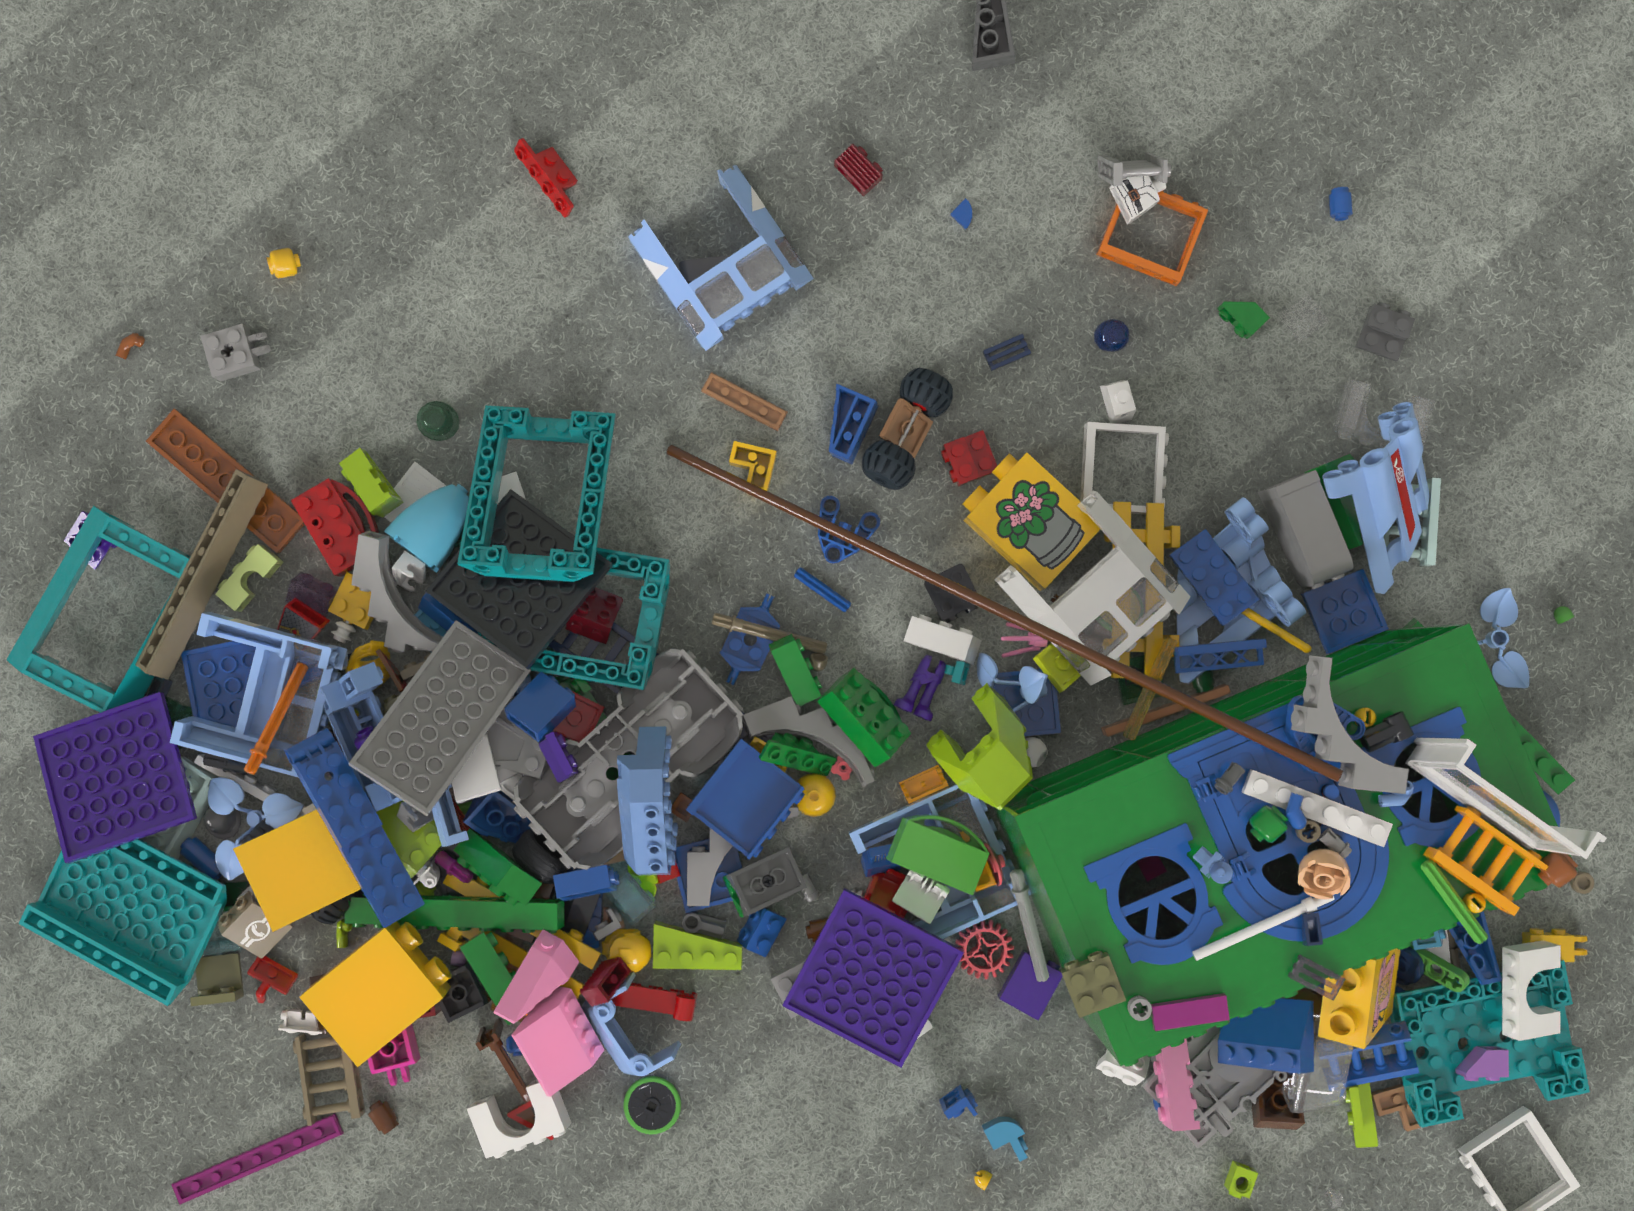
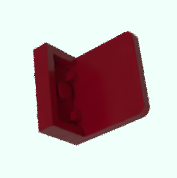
M595 587L569 619L565 629L606 644L613 623L623 603V598Z

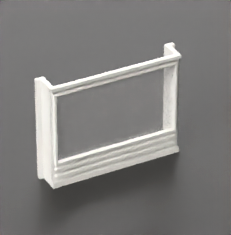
M1416 738L1414 740L1417 746L1406 761L1407 765L1466 807L1471 806L1482 814L1480 817L1525 849L1535 848L1537 850L1582 856L1584 859H1587L1598 842H1605L1607 839L1597 831L1549 826L1470 770L1464 764L1476 747V744L1469 739Z

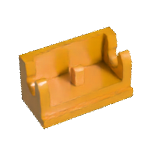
M939 765L899 782L908 804L949 786Z

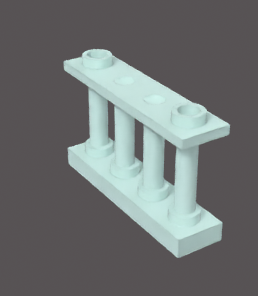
M1441 478L1427 479L1429 489L1428 509L1419 514L1423 518L1422 532L1419 537L1421 539V548L1418 550L1414 549L1410 557L1417 558L1420 561V566H1434L1436 564ZM1412 484V489L1415 491L1419 485ZM1391 526L1384 535L1386 547L1389 544V534L1399 535L1398 526Z

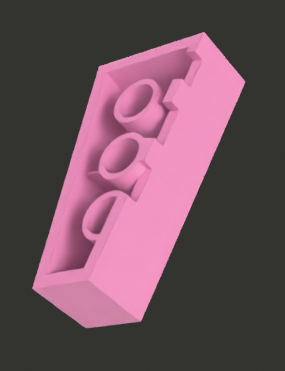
M1184 1039V1043L1179 1046H1167L1161 1049L1162 1052L1156 1055V1061L1153 1062L1154 1073L1158 1075L1156 1095L1157 1098H1160L1161 1107H1158V1117L1162 1124L1172 1131L1200 1129V1122L1194 1120L1193 1111L1197 1109V1103L1193 1094L1190 1093V1088L1194 1084L1191 1072L1186 1068V1065L1190 1064L1187 1040Z

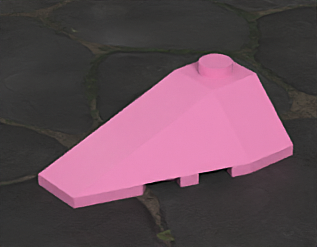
M545 930L541 931L495 1008L494 1013L514 1024L531 1011L537 1003L550 996L557 987L569 980L579 961L562 939Z

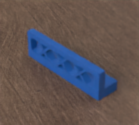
M1266 639L1173 647L1175 673L1264 665L1263 648H1267ZM1248 649H1256L1257 661H1249L1243 655ZM1227 651H1232L1237 655L1233 663L1228 664L1222 659V656ZM1206 653H1210L1216 658L1209 666L1200 661L1201 657ZM1189 655L1194 660L1188 668H1181L1180 656Z

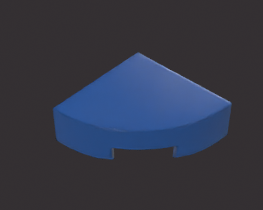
M966 198L950 214L964 229L968 228L972 219V207Z

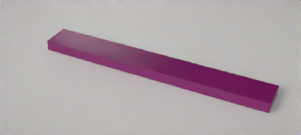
M336 1113L317 1120L311 1126H303L178 1180L171 1185L179 1205L338 1137L344 1132Z

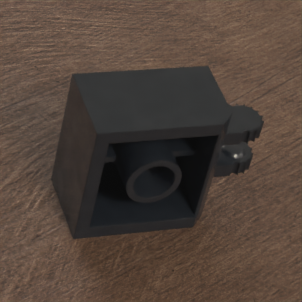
M468 962L450 971L452 977L447 982L451 988L444 998L438 1002L448 1023L491 1001V998ZM461 987L465 992L458 993L457 990Z

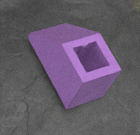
M1476 1046L1457 1066L1455 1072L1463 1076L1464 1080L1479 1081V1077H1486V1080L1500 1081V1077H1509V1050L1499 1046Z

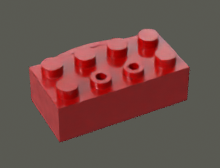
M328 478L295 497L291 502L334 576L342 577L346 572L354 570L358 536L365 532L358 512L344 497L345 493H349L359 503L367 517L370 530L377 533L379 531L374 516L369 512L356 492L348 486Z

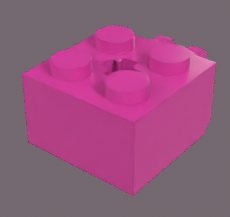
M412 1024L390 1041L394 1045L393 1049L387 1043L367 1059L371 1073L376 1074L386 1071L391 1086L397 1085L396 1068H400L404 1083L409 1082L411 1078L408 1065L415 1064L421 1059Z

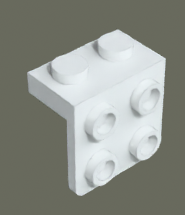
M1107 1049L1106 1054L1098 1060L1096 1069L1101 1070L1107 1076L1121 1079L1127 1085L1136 1086L1146 1078L1151 1057L1146 1055L1139 1058V1062L1132 1066H1120Z

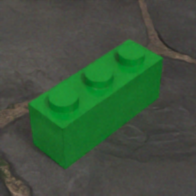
M790 634L769 644L771 653L796 705L802 706L821 697L818 689L822 688L818 677H812L810 673L813 667L809 658L804 659L801 654L804 648L800 639L795 640L793 635Z

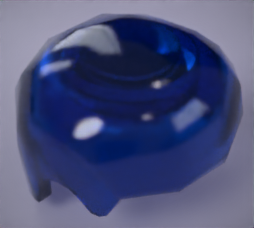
M1106 320L1096 327L1094 341L1103 351H1119L1126 347L1129 341V329L1120 320Z

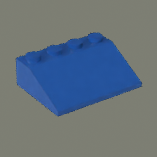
M1279 998L1270 1007H1258L1252 1010L1253 1013L1243 1018L1237 1016L1230 1019V1023L1221 1027L1218 1038V1063L1296 1074L1314 1072L1313 1001Z

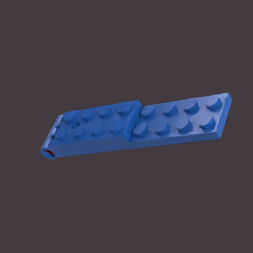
M325 728L286 749V757L293 766L382 927H388L424 905L422 897L381 825L383 824L331 732ZM325 773L331 775L330 781L325 779Z

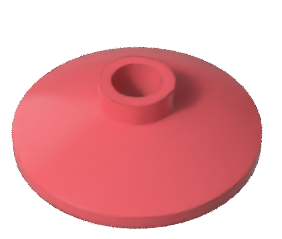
M984 843L990 853L988 861L997 885L1000 886L1003 879L1002 868L1006 866L1004 858L1001 854L997 855L987 843Z

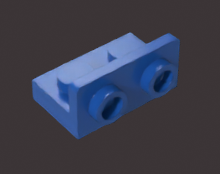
M961 1085L939 1099L942 1110L948 1119L960 1116L964 1112L965 1107H968L974 1117L978 1115L975 1108L978 1106L975 1097L968 1088L964 1090Z

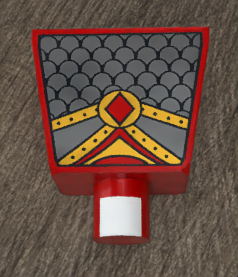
M294 598L285 605L277 630L294 634L297 638L313 641L329 624L330 620L297 598ZM297 643V646L301 649L307 647V645Z

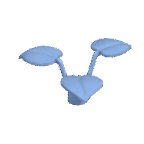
M1500 589L1487 596L1480 606L1481 618L1486 622H1492V627L1495 630L1487 633L1484 640L1477 642L1479 645L1486 643L1490 648H1499L1497 656L1499 661L1495 662L1492 666V676L1499 685L1509 688H1528L1529 670L1524 658L1514 651H1509L1502 657L1503 650L1506 648L1505 645L1509 641V636L1506 631L1501 630V627L1510 626L1517 620L1518 607L1511 589Z
M979 653L977 676L982 686L986 683L992 688L994 683L1021 686L1020 693L1026 701L1013 708L1014 712H1017L1029 703H1036L1040 697L1046 696L1047 674L1041 673L1031 666H1024L1020 670L1019 681L999 680L996 678L998 668L994 660L985 653Z
M213 778L210 781L208 791L210 808L220 815L230 814L234 808L248 814L247 823L250 826V829L241 835L235 843L231 840H225L219 844L215 853V861L219 872L227 880H233L243 874L244 871L233 848L242 845L239 843L265 818L266 824L274 829L297 819L304 804L285 794L274 793L264 800L262 809L252 810L237 805L245 797L242 787L237 782L228 778Z

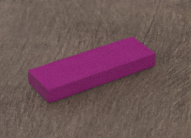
M1225 993L1151 1004L1153 1029L1155 1031L1230 1020Z

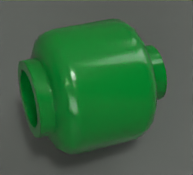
M1264 805L1250 818V824L1253 827L1250 832L1260 842L1265 839L1267 842L1273 843L1287 830L1286 821L1288 819L1274 805L1272 807Z

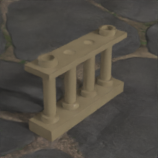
M301 1033L293 1041V1051L297 1054L304 1099L303 1117L307 1120V1126L313 1125L318 1120L317 1115L342 1111L351 1113V1119L360 1118L365 1113L359 1067L354 1064L342 1048L340 1058L309 1063L307 1050L333 1045L339 1046V1044L333 1037L306 1041L305 1033ZM336 1067L344 1069L345 1077L343 1080L312 1085L311 1071ZM344 1089L348 1093L347 1102L323 1106L315 1105L314 1093Z

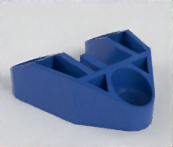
M834 496L824 497L820 504L819 516L835 524L840 508L839 500ZM827 500L835 501L836 509L834 511L828 512L825 510L824 503ZM873 512L865 513L861 517L854 533L869 540L878 529L880 518ZM868 516L874 517L877 522L876 526L867 528L864 525V519ZM842 521L839 522L838 526L849 531L851 530V525ZM818 528L819 542L827 562L836 564L859 552L860 548L851 544L847 547L845 546V541L835 536L832 540L828 539L830 534ZM837 548L840 551V557L837 560L829 559L827 555L829 549Z
M1301 695L1295 696L1288 704L1284 732L1291 746L1313 756L1316 752V741L1309 733L1291 730V715L1294 711V705L1304 700ZM1333 702L1335 711L1345 731L1349 722L1355 721L1357 723L1358 729L1356 733L1349 735L1352 740L1361 738L1365 733L1364 722ZM1301 765L1305 770L1318 774V772Z

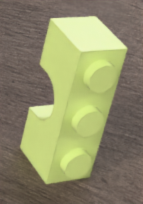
M257 544L252 546L247 551L245 560L239 562L233 568V574L228 579L223 580L218 586L219 590L215 595L234 611L242 612L255 597V594L247 586V579L252 573L257 572L263 578L270 579L283 564V561L264 545Z

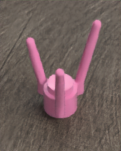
M1006 623L1008 627L1025 630L1013 623ZM1028 632V636L1001 637L1002 641H1028V645L1032 646L1010 651L1001 656L1005 658L1030 651H1040V647H1047L1048 640L1031 632Z

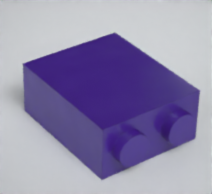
M1022 950L998 994L999 999L1039 1021L1063 977L1061 970H1059L1061 966L1049 960L1046 963L1049 978L1045 982H1039L1035 976L1030 952Z

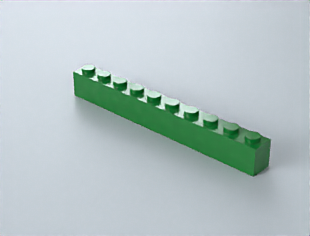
M1413 618L1403 628L1424 626ZM1509 713L1534 772L1559 795L1575 779Z
M360 893L359 897H351V902L348 900L350 907L345 912V924H353V927H365L367 924H374V928H383L364 893ZM420 895L425 904L397 920L400 926L405 922H409L411 925L416 926V929H428L429 926H435L437 930H448L450 927H458L459 931L479 928V931L487 932L496 928L500 929L501 932H513L514 929H522L523 933L545 930L553 934L557 933V930L564 926V900L531 898L526 906L519 901L513 906L503 899L504 897Z

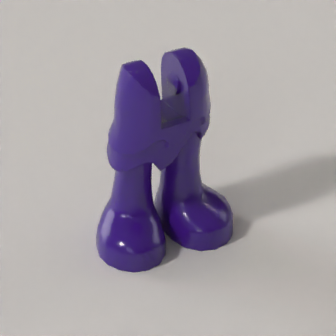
M925 655L910 679L912 684L904 697L897 698L894 706L911 713L922 684H927L913 715L931 722L933 713L930 710V704L938 685L943 680L946 663L940 660L933 674L927 671L932 656Z

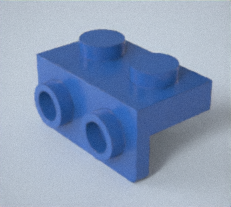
M765 907L749 915L745 926L739 932L737 941L745 949L766 957L787 919Z

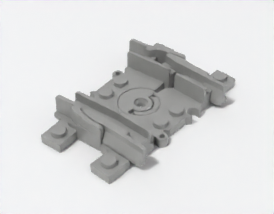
M1319 1017L1314 1022V1047L1316 1046L1315 1039L1321 1038L1318 1037ZM1216 1026L1207 1029V1033L1202 1036H1191L1187 1040L1190 1064L1186 1065V1068L1190 1070L1194 1085L1190 1088V1093L1196 1099L1197 1109L1194 1112L1198 1115L1194 1120L1200 1122V1129L1185 1130L1183 1132L1196 1148H1200L1216 1134V1130L1222 1136L1227 1137L1233 1131V1126L1229 1121L1238 1113L1247 1112L1243 1107V1102L1246 1099H1250L1253 1104H1256V1098L1274 1083V1077L1279 1081H1285L1287 1078L1286 1072L1218 1063V1038L1221 1027L1217 1028ZM1156 1055L1151 1057L1152 1063L1156 1061ZM1153 1073L1141 1087L1157 1103H1160V1098H1157L1156 1095L1158 1075ZM1200 1092H1202L1204 1095L1211 1098L1212 1100L1207 1099Z

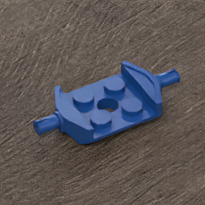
M767 593L761 606L741 607L736 617L779 630L780 628L779 623L769 613V608L775 597L771 596L769 601H767L770 596ZM730 632L720 651V654L732 669L726 682L735 685L736 679L742 671H760L770 650L768 645L773 643L772 640L757 637L756 643L753 646H748L744 642L746 633Z

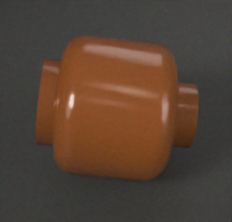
M1550 852L1540 860L1548 866L1546 870L1539 868L1541 872L1538 873V876L1547 886L1554 884L1556 887L1561 888L1577 876L1576 868L1578 865L1568 854Z

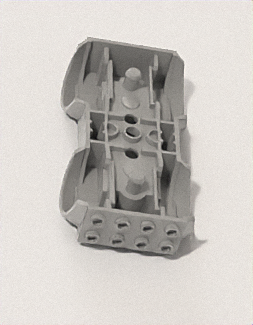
M668 649L657 655L653 672L645 690L622 687L617 693L619 707L579 743L573 740H566L568 744L566 748L569 754H572L578 763L576 767L579 772L578 774L558 783L547 763L541 780L523 775L514 788L515 800L513 801L516 806L513 809L521 818L525 819L527 817L531 821L529 826L537 835L542 833L547 840L544 843L552 852L557 850L562 855L560 861L568 869L573 867L574 869L588 870L592 867L604 865L623 850L617 779L609 780L606 777V771L610 767L618 769L617 755H624L627 752H633L636 755L639 727H667V735H671L672 740L670 763H666L669 764V778H666V782L670 783L680 774L696 777L706 772L720 761L739 739L743 728V714L741 712L743 708L735 699L731 702L726 696L727 690L720 683L716 685L711 680L713 675L706 667L701 669L698 666V659L690 650L686 652L684 649Z

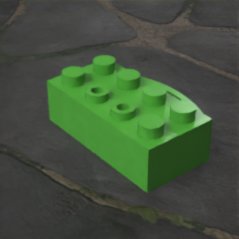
M924 814L902 818L886 859L973 895L990 853L983 842L964 825L943 816ZM932 819L952 824L966 833L970 840L965 842L961 837L949 830L936 826H926L924 821Z

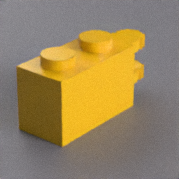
M1530 928V932H1522V944L1544 940L1561 945L1560 960L1565 962H1575V955H1587L1586 949L1574 948V942L1587 941V936L1571 935L1566 933L1565 929L1557 928L1551 929V932H1544V929Z

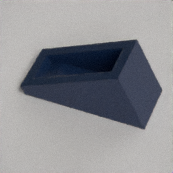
M1318 912L1302 914L1304 946L1323 945Z

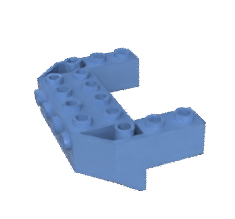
M374 662L348 671L339 680L320 687L321 693L326 700L324 702L325 712L348 763L358 751L354 745V740L357 737L356 733L369 726L375 728L384 717L380 710V700L372 692L383 683V673L380 667H376ZM354 709H355V710H358V712H359V716H358V717L356 716V713H355ZM352 768L376 812L402 801Z
M666 726L639 727L636 755H617L619 774L617 790L623 854L626 863L637 875H671V866L675 865V852L673 851L677 849V840L674 836L678 835V824L673 823V814H671L672 802L667 797L670 796V782H666V778H669V764L666 763H670L672 740L671 735H667Z

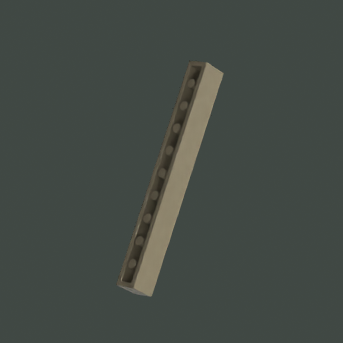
M237 469L233 473L135 664L146 674L168 680L174 671L191 634L195 631L201 614L204 613L211 595L215 592L216 586L224 574L231 556L235 553V549L244 535L251 517L255 514V510L265 494L268 484L257 477Z

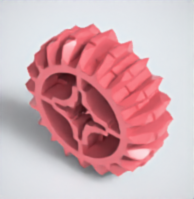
M989 919L987 925H985L983 920L980 922V926L975 924L971 930L969 927L966 928V934L960 931L958 934L963 940L956 939L955 943L964 950V954L959 962L964 961L961 964L962 969H966L969 966L967 970L969 975L976 971L975 977L979 979L982 972L984 978L988 979L989 972L992 973L993 977H997L995 972L997 969L1001 973L1004 972L1002 964L1010 966L1006 958H1013V954L1007 951L1013 950L1014 946L1007 943L1012 941V937H1004L1008 933L1006 928L999 932L1001 929L1000 923L993 927V920ZM981 932H991L1000 939L987 941ZM975 935L977 944L974 948L970 949L971 951L967 952L968 942ZM980 940H982L986 947H990V949H987L988 959L982 951H979L982 945ZM999 946H1002L1000 957L993 963L992 953ZM982 957L985 959L987 966L976 965L969 958Z

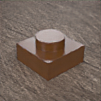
M681 792L672 805L671 813L687 823L692 815L686 811V808L693 799Z

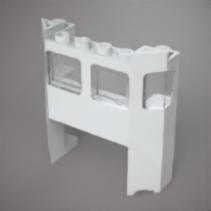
M1093 490L1077 506L1094 521L1116 546L1050 606L1011 565L995 581L1028 618L1119 661V656L1125 651H1131L1137 645L1136 641L1142 636L1146 637L1149 635L1157 622L1166 620L1170 616L1171 610L1180 614L1191 596L1102 496ZM1052 643L1090 685L1111 676L1107 669Z

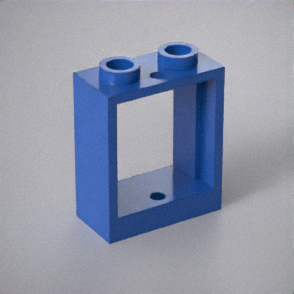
M607 864L592 867L588 870L582 869L553 875L556 897L564 901L618 890L617 884H620L618 871H615L613 867Z

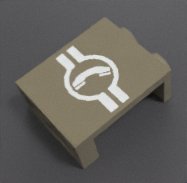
M250 891L240 897L235 905L227 913H224L217 922L222 936L261 959L293 927L292 923L272 932L260 905L255 902Z

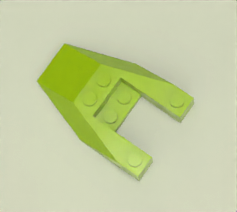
M986 683L976 691L971 699L992 728V731L985 735L980 743L966 755L960 745L942 730L933 735L926 746L936 761L963 792H967L973 797L979 798L985 803L1001 810L1033 779L1031 760L1027 755L1029 746L1024 736L1026 732L1025 726L1005 698Z

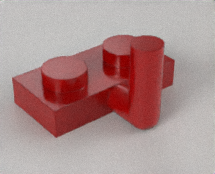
M266 956L262 959L257 957L247 971L248 975L262 982L256 991L258 1003L265 1002V993L269 987L287 995L298 978L297 973Z

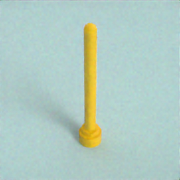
M1250 608L1241 613L1305 653L1311 652L1312 648L1309 644Z

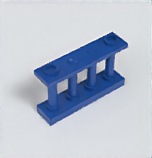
M1406 1021L1383 1025L1365 1049L1322 1037L1315 1039L1320 1059L1327 1058L1329 1062L1328 1067H1323L1329 1090L1419 1073L1413 1050L1406 1051L1404 1042L1411 1041ZM1395 1044L1397 1053L1383 1056L1381 1047ZM1373 1050L1374 1058L1361 1060L1359 1051ZM1350 1053L1352 1062L1338 1064L1337 1055Z

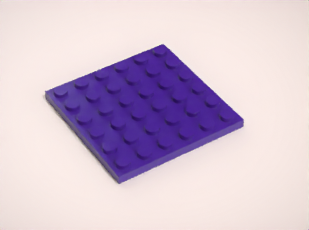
M158 692L33 736L65 863H72L197 819L178 745L170 743L173 726L164 693Z
M844 888L782 1006L902 1068L962 958L964 950Z

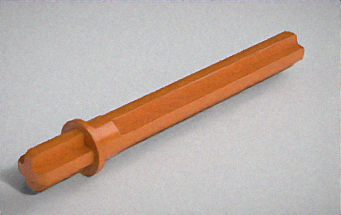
M300 662L296 664L258 742L249 751L251 756L244 768V771L247 773L256 774L262 760L267 759L266 753L308 670L307 665Z

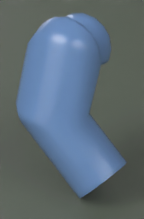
M1407 780L1406 794L1391 793L1379 795V806L1404 805L1413 793L1414 786L1412 782Z

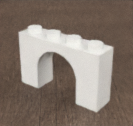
M1542 940L1502 947V1035L1522 1041L1560 1033V1011L1546 1006L1529 1008L1526 992L1530 980L1536 973L1543 970L1560 968L1561 945Z
M537 1079L533 1080L526 1087L535 1111L534 1126L527 1130H518L506 1123L494 1095L472 1103L467 1108L485 1158L487 1159L492 1156L495 1159L506 1155L509 1150L520 1151L527 1147L529 1143L533 1142L536 1145L544 1142L547 1139L546 1137L553 1135L556 1138L565 1134L566 1129L572 1122L560 1092H556L551 1097L547 1096Z

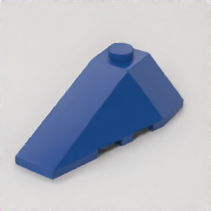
M501 790L474 798L463 820L465 824L479 834L487 837L488 835L493 836L504 842L516 843L526 830L531 829L529 826L531 821L527 817L525 819L520 817L513 809L516 806L513 802L514 800Z
M1482 911L1476 920L1488 935V939L1483 943L1478 944L1474 942L1460 921L1457 922L1456 927L1449 929L1480 985L1500 982L1502 978L1485 914Z

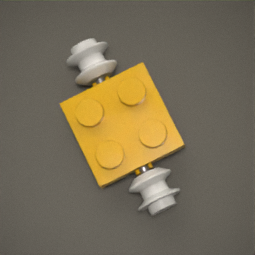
M346 572L328 609L329 612L344 619L343 621L335 622L338 628L336 631H331L334 634L333 638L342 643H346L347 640L352 641L349 634L350 632H356L352 623L368 630L374 618L368 616L371 592L361 591L359 587L351 585L353 574Z

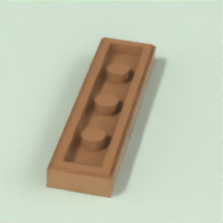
M712 372L701 392L776 431L779 430L788 413Z

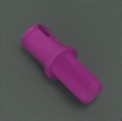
M440 851L435 856V863L443 867L448 875H454L463 883L471 882L473 873L457 862L458 859L452 858L445 851Z

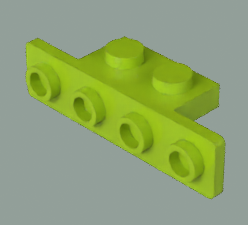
M1351 1058L1344 1059V1063L1352 1062ZM1370 1083L1349 1086L1347 1089H1344L1345 1102L1350 1104V1111H1347L1348 1124L1353 1126L1355 1146L1357 1148L1377 1147L1378 1139Z

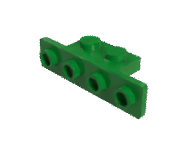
M775 732L772 739L767 741L759 755L761 761L828 776L832 765L836 761L834 756L818 752L811 740L805 737L799 739L789 733L780 734Z

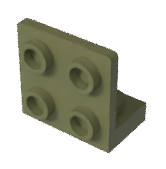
M239 953L201 957L196 967L198 994L190 997L191 1006L232 1002L244 996Z

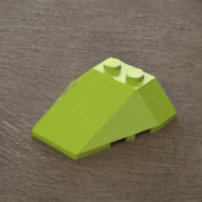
M402 800L376 813L383 824L381 825L410 878H412L441 846V841L435 820L412 832L397 817L400 805L404 802Z

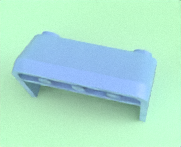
M634 972L628 975L612 998L628 990L636 976ZM585 1000L582 1005V1009L596 1035L623 1073L645 1076L675 1059L681 1046L680 1041L673 1043L650 1057L643 1053L638 1054L614 1018L616 1007L612 1000L605 1004L594 1005V1007Z

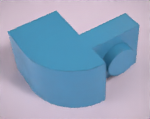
M997 1117L982 1125L993 1150L1010 1142L1020 1162L1028 1158L1025 1153L1028 1147L1023 1137H1020L1025 1132L1016 1120L1010 1117Z

